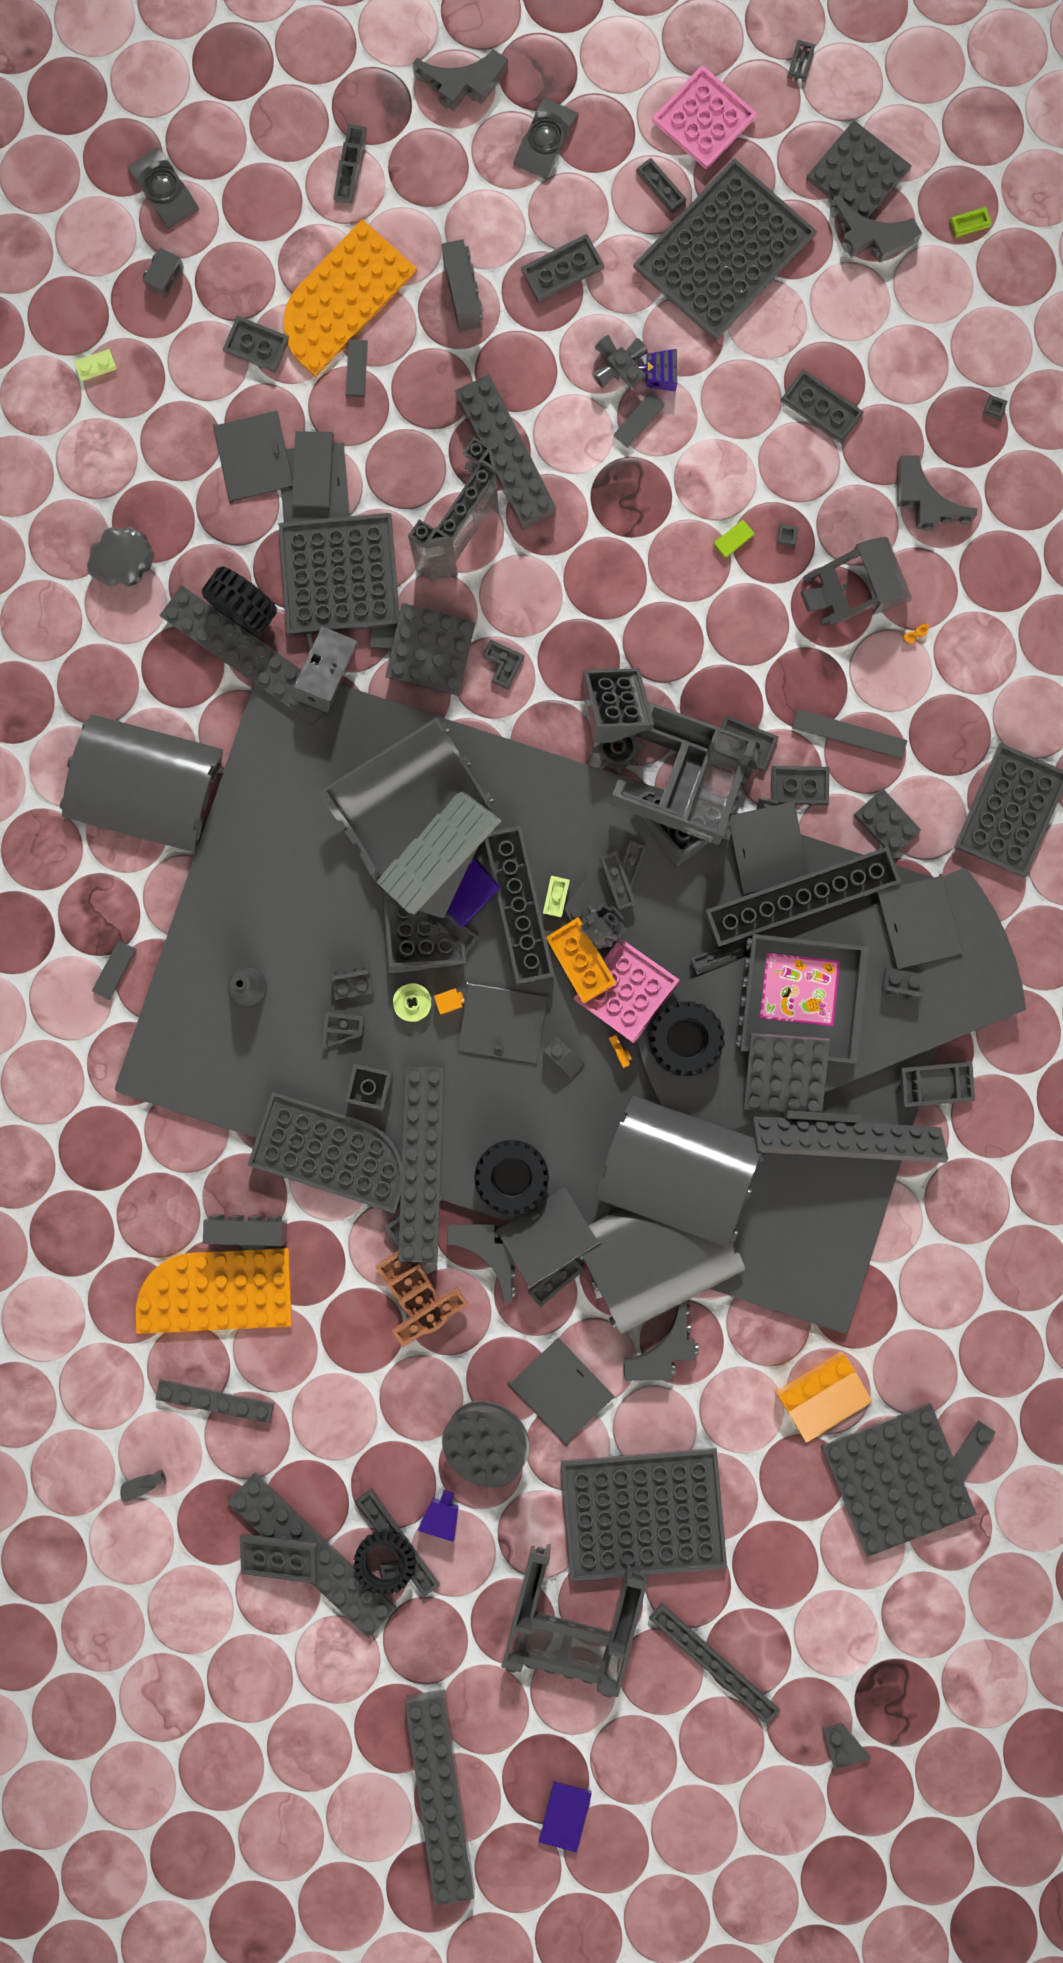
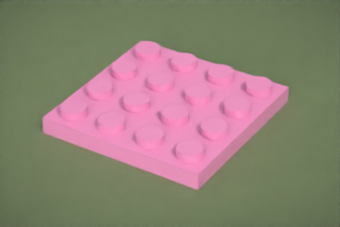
M702 65L652 117V122L707 170L757 117V112Z
M620 938L623 945L621 946L619 943H616L604 958L617 984L585 1004L580 999L578 993L574 1000L632 1043H635L681 981Z

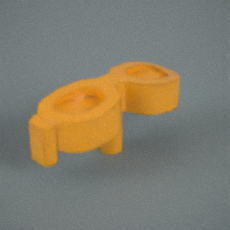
M929 624L921 625L915 632L906 633L903 640L907 643H913L916 640V636L921 638L926 636Z

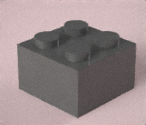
M353 1064L345 1102L385 1110L393 1072Z

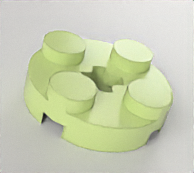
M411 983L404 985L396 991L393 997L395 1012L405 1021L418 1022L425 1018L431 1010L432 998L427 989L419 984ZM415 997L416 1003H418L417 1006L409 1008L407 1000Z

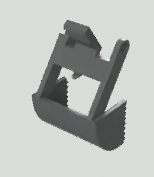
M879 537L858 543L851 552L803 577L804 583L820 577L823 586L800 592L807 612L832 608L833 614L820 620L821 625L824 626L830 623L831 625L842 623L874 607L872 614L875 615L908 603L912 599L888 537ZM860 556L876 597L850 609L844 593L847 589V584L841 585L835 568Z

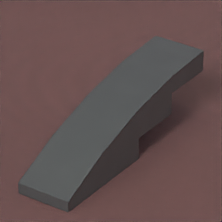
M348 124L346 140L343 143L342 156L338 165L333 200L352 203L365 146L367 127Z

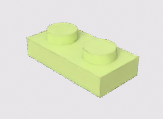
M110 349L74 361L81 381L117 369Z
M551 876L543 914L562 918L570 880Z

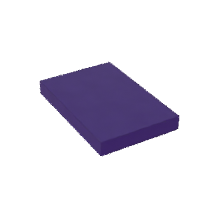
M474 859L469 864L447 910L460 927H464L501 888L478 859Z
M553 1781L539 1842L577 1853L592 1791Z

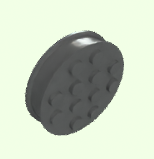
M474 1401L461 1406L453 1414L444 1429L442 1447L450 1466L465 1480L483 1487H501L512 1482L520 1474L529 1457L530 1440L523 1423L510 1410L493 1402Z

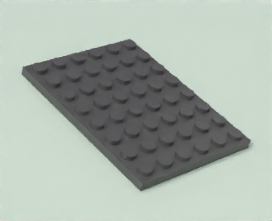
M734 158L634 263L633 268L712 339L717 341L814 238L817 231Z
M716 1448L561 1461L571 1581L624 1577L627 1564L631 1565L633 1572L641 1573V1576L643 1573L645 1575L727 1568Z

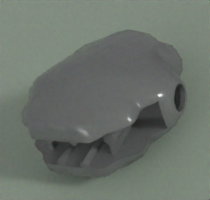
M111 527L103 532L100 542L94 543L91 546L87 570L91 577L102 581L106 586L112 587L118 583L133 586L141 581L144 572L151 569L152 560L155 556L147 537L131 527H126L123 530Z

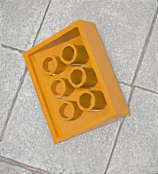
M842 1351L775 1391L806 1443L872 1402L857 1373Z

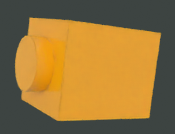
M456 988L434 996L440 1015L463 1008L462 1003L465 1002L462 992H457Z

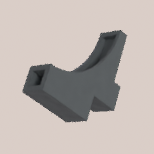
M494 49L479 61L459 68L436 67L418 58L412 63L414 76L419 81L426 82L433 91L438 92L441 105L455 111L467 94L471 100L483 104L508 71V59Z
M840 194L832 200L830 211L832 216L837 218L842 233H845L842 247L846 253H849L851 258L871 247L873 257L877 258L879 263L918 243L921 238L922 232L914 218L894 223L878 222L855 212L846 204Z
M900 456L897 462V506H903L904 509H911L916 506V529L931 531L937 527L939 521L942 524H949L952 521H960L961 524L973 522L977 516V508L955 504L936 492L924 475L920 456Z
M495 1223L448 1224V1245L466 1248L483 1258L491 1266L500 1282L504 1303H511L512 1297H516L515 1286H511V1278H515V1266H511V1263L515 1262L504 1243L495 1242V1239H499V1234L496 1231L498 1228H495Z
M687 1301L677 1305L676 1314L669 1331L655 1347L638 1356L624 1358L625 1381L672 1380V1375H675L676 1371L675 1363H672V1360H695V1355L699 1354L698 1343H695L694 1338H687V1335L691 1333L690 1323H687V1316H690V1304H687Z

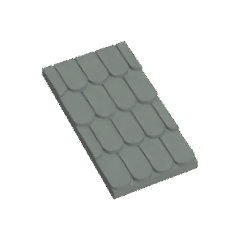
M460 792L453 797L441 814H437L421 835L410 843L398 860L395 859L376 883L389 893L408 913L415 914L417 911H422L444 918L477 847L502 820L467 793Z

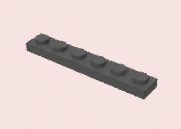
M163 1379L159 1380L155 1400L265 1423H270L274 1407L273 1402Z

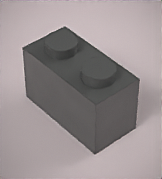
M160 248L158 253L153 255L152 264L149 269H146L143 274V282L146 288L167 298L184 267L181 258Z

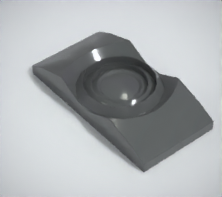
M544 98L534 115L528 132L521 141L513 165L547 180L578 117V112Z
M159 148L154 149L127 167L168 229L199 210L192 195Z
M972 1062L900 1068L903 1107L975 1101Z

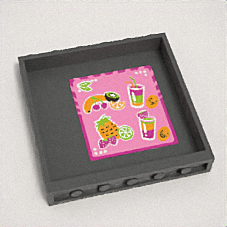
M752 934L750 939L747 938L746 950H749V956L744 961V969H747V975L742 980V988L745 989V994L740 999V1008H743L742 1016L739 1015L738 1027H741L740 1035L736 1037V1046L739 1047L738 1051L749 1052L750 1033L829 1038L828 1061L858 1064L869 947Z

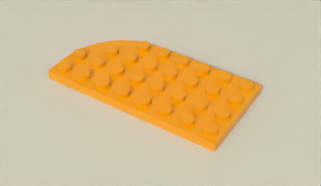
M363 219L299 284L290 296L285 308L283 325L285 335L289 336L287 342L289 349L296 360L315 378L347 346L349 339H353L417 272V268Z
M289 1248L192 1252L177 1255L164 1261L149 1274L140 1289L136 1304V1334L292 1326Z

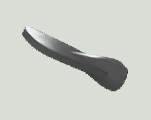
M159 1470L154 1474L140 1476L123 1483L120 1489L121 1499L127 1502L148 1493L157 1485L166 1484L167 1479L164 1471Z

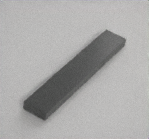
M799 709L796 712L792 729L898 759L903 758L908 741Z
M372 1488L355 1500L376 1531L381 1532L382 1529H386V1532L394 1530V1534L399 1532L402 1534L401 1537L403 1539L406 1537ZM388 1546L402 1566V1559L398 1551ZM413 1546L412 1551L416 1554V1565L411 1580L425 1597L440 1586V1583Z

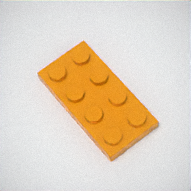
M578 917L547 936L546 939L580 999L585 1004L616 985L617 982L600 952L593 945V941L581 931L580 926L583 923Z

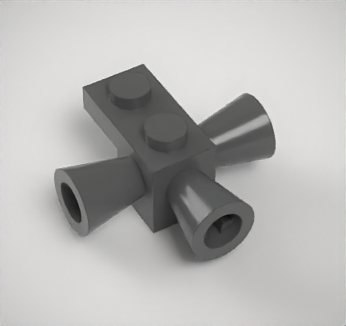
M609 335L603 337L596 344L595 349L607 358V366L592 373L594 380L601 388L604 389L613 377L617 381L622 379L630 389L645 379L646 374L634 361L648 353L646 346L639 338H636L626 351L623 347L617 350Z

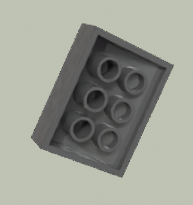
M639 668L584 670L581 690L594 743L615 742L654 728Z

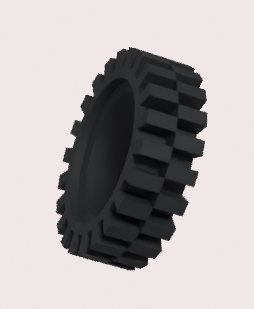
M382 1529L381 1532L377 1530L372 1535H367L360 1543L354 1555L353 1569H356L354 1574L356 1577H359L358 1582L360 1585L362 1583L365 1584L364 1589H372L371 1593L373 1594L380 1592V1596H384L385 1593L392 1595L394 1591L398 1593L401 1588L404 1589L410 1581L415 1570L416 1554L412 1551V1544L409 1545V1540L406 1537L403 1539L401 1533L394 1534V1530L386 1532V1529ZM386 1545L398 1551L402 1559V1570L396 1577L380 1579L371 1573L367 1564V1557L373 1548Z

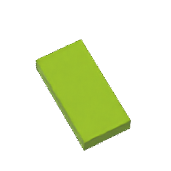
M986 207L951 217L949 220L955 238L989 228L992 225Z
M741 520L717 539L713 545L724 558H727L751 539L755 533L744 520Z

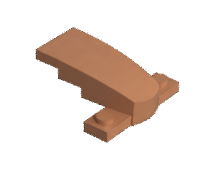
M398 1250L375 1266L389 1289L398 1299L399 1304L410 1316L409 1319L392 1329L401 1346L405 1347L421 1335L432 1333L441 1328L450 1316L467 1306L468 1302L458 1287L439 1298L420 1262H398Z

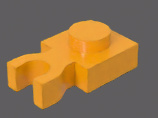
M617 1035L610 1037L609 1041L622 1068L629 1066V1061L632 1059L628 1050H623Z

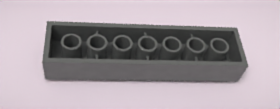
M488 374L455 390L456 400L475 438L491 447L496 469V479L521 529L529 528L555 515L556 506L490 375Z
M521 825L492 831L484 840L492 876L501 887L496 894L516 984L518 986L554 978L555 975Z

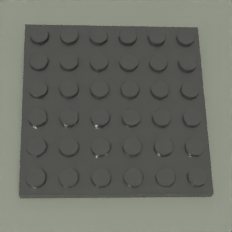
M391 513L278 523L287 635L319 633L321 627L332 631H344L397 625L400 611Z
M931 1403L821 1445L867 1557L977 1515Z

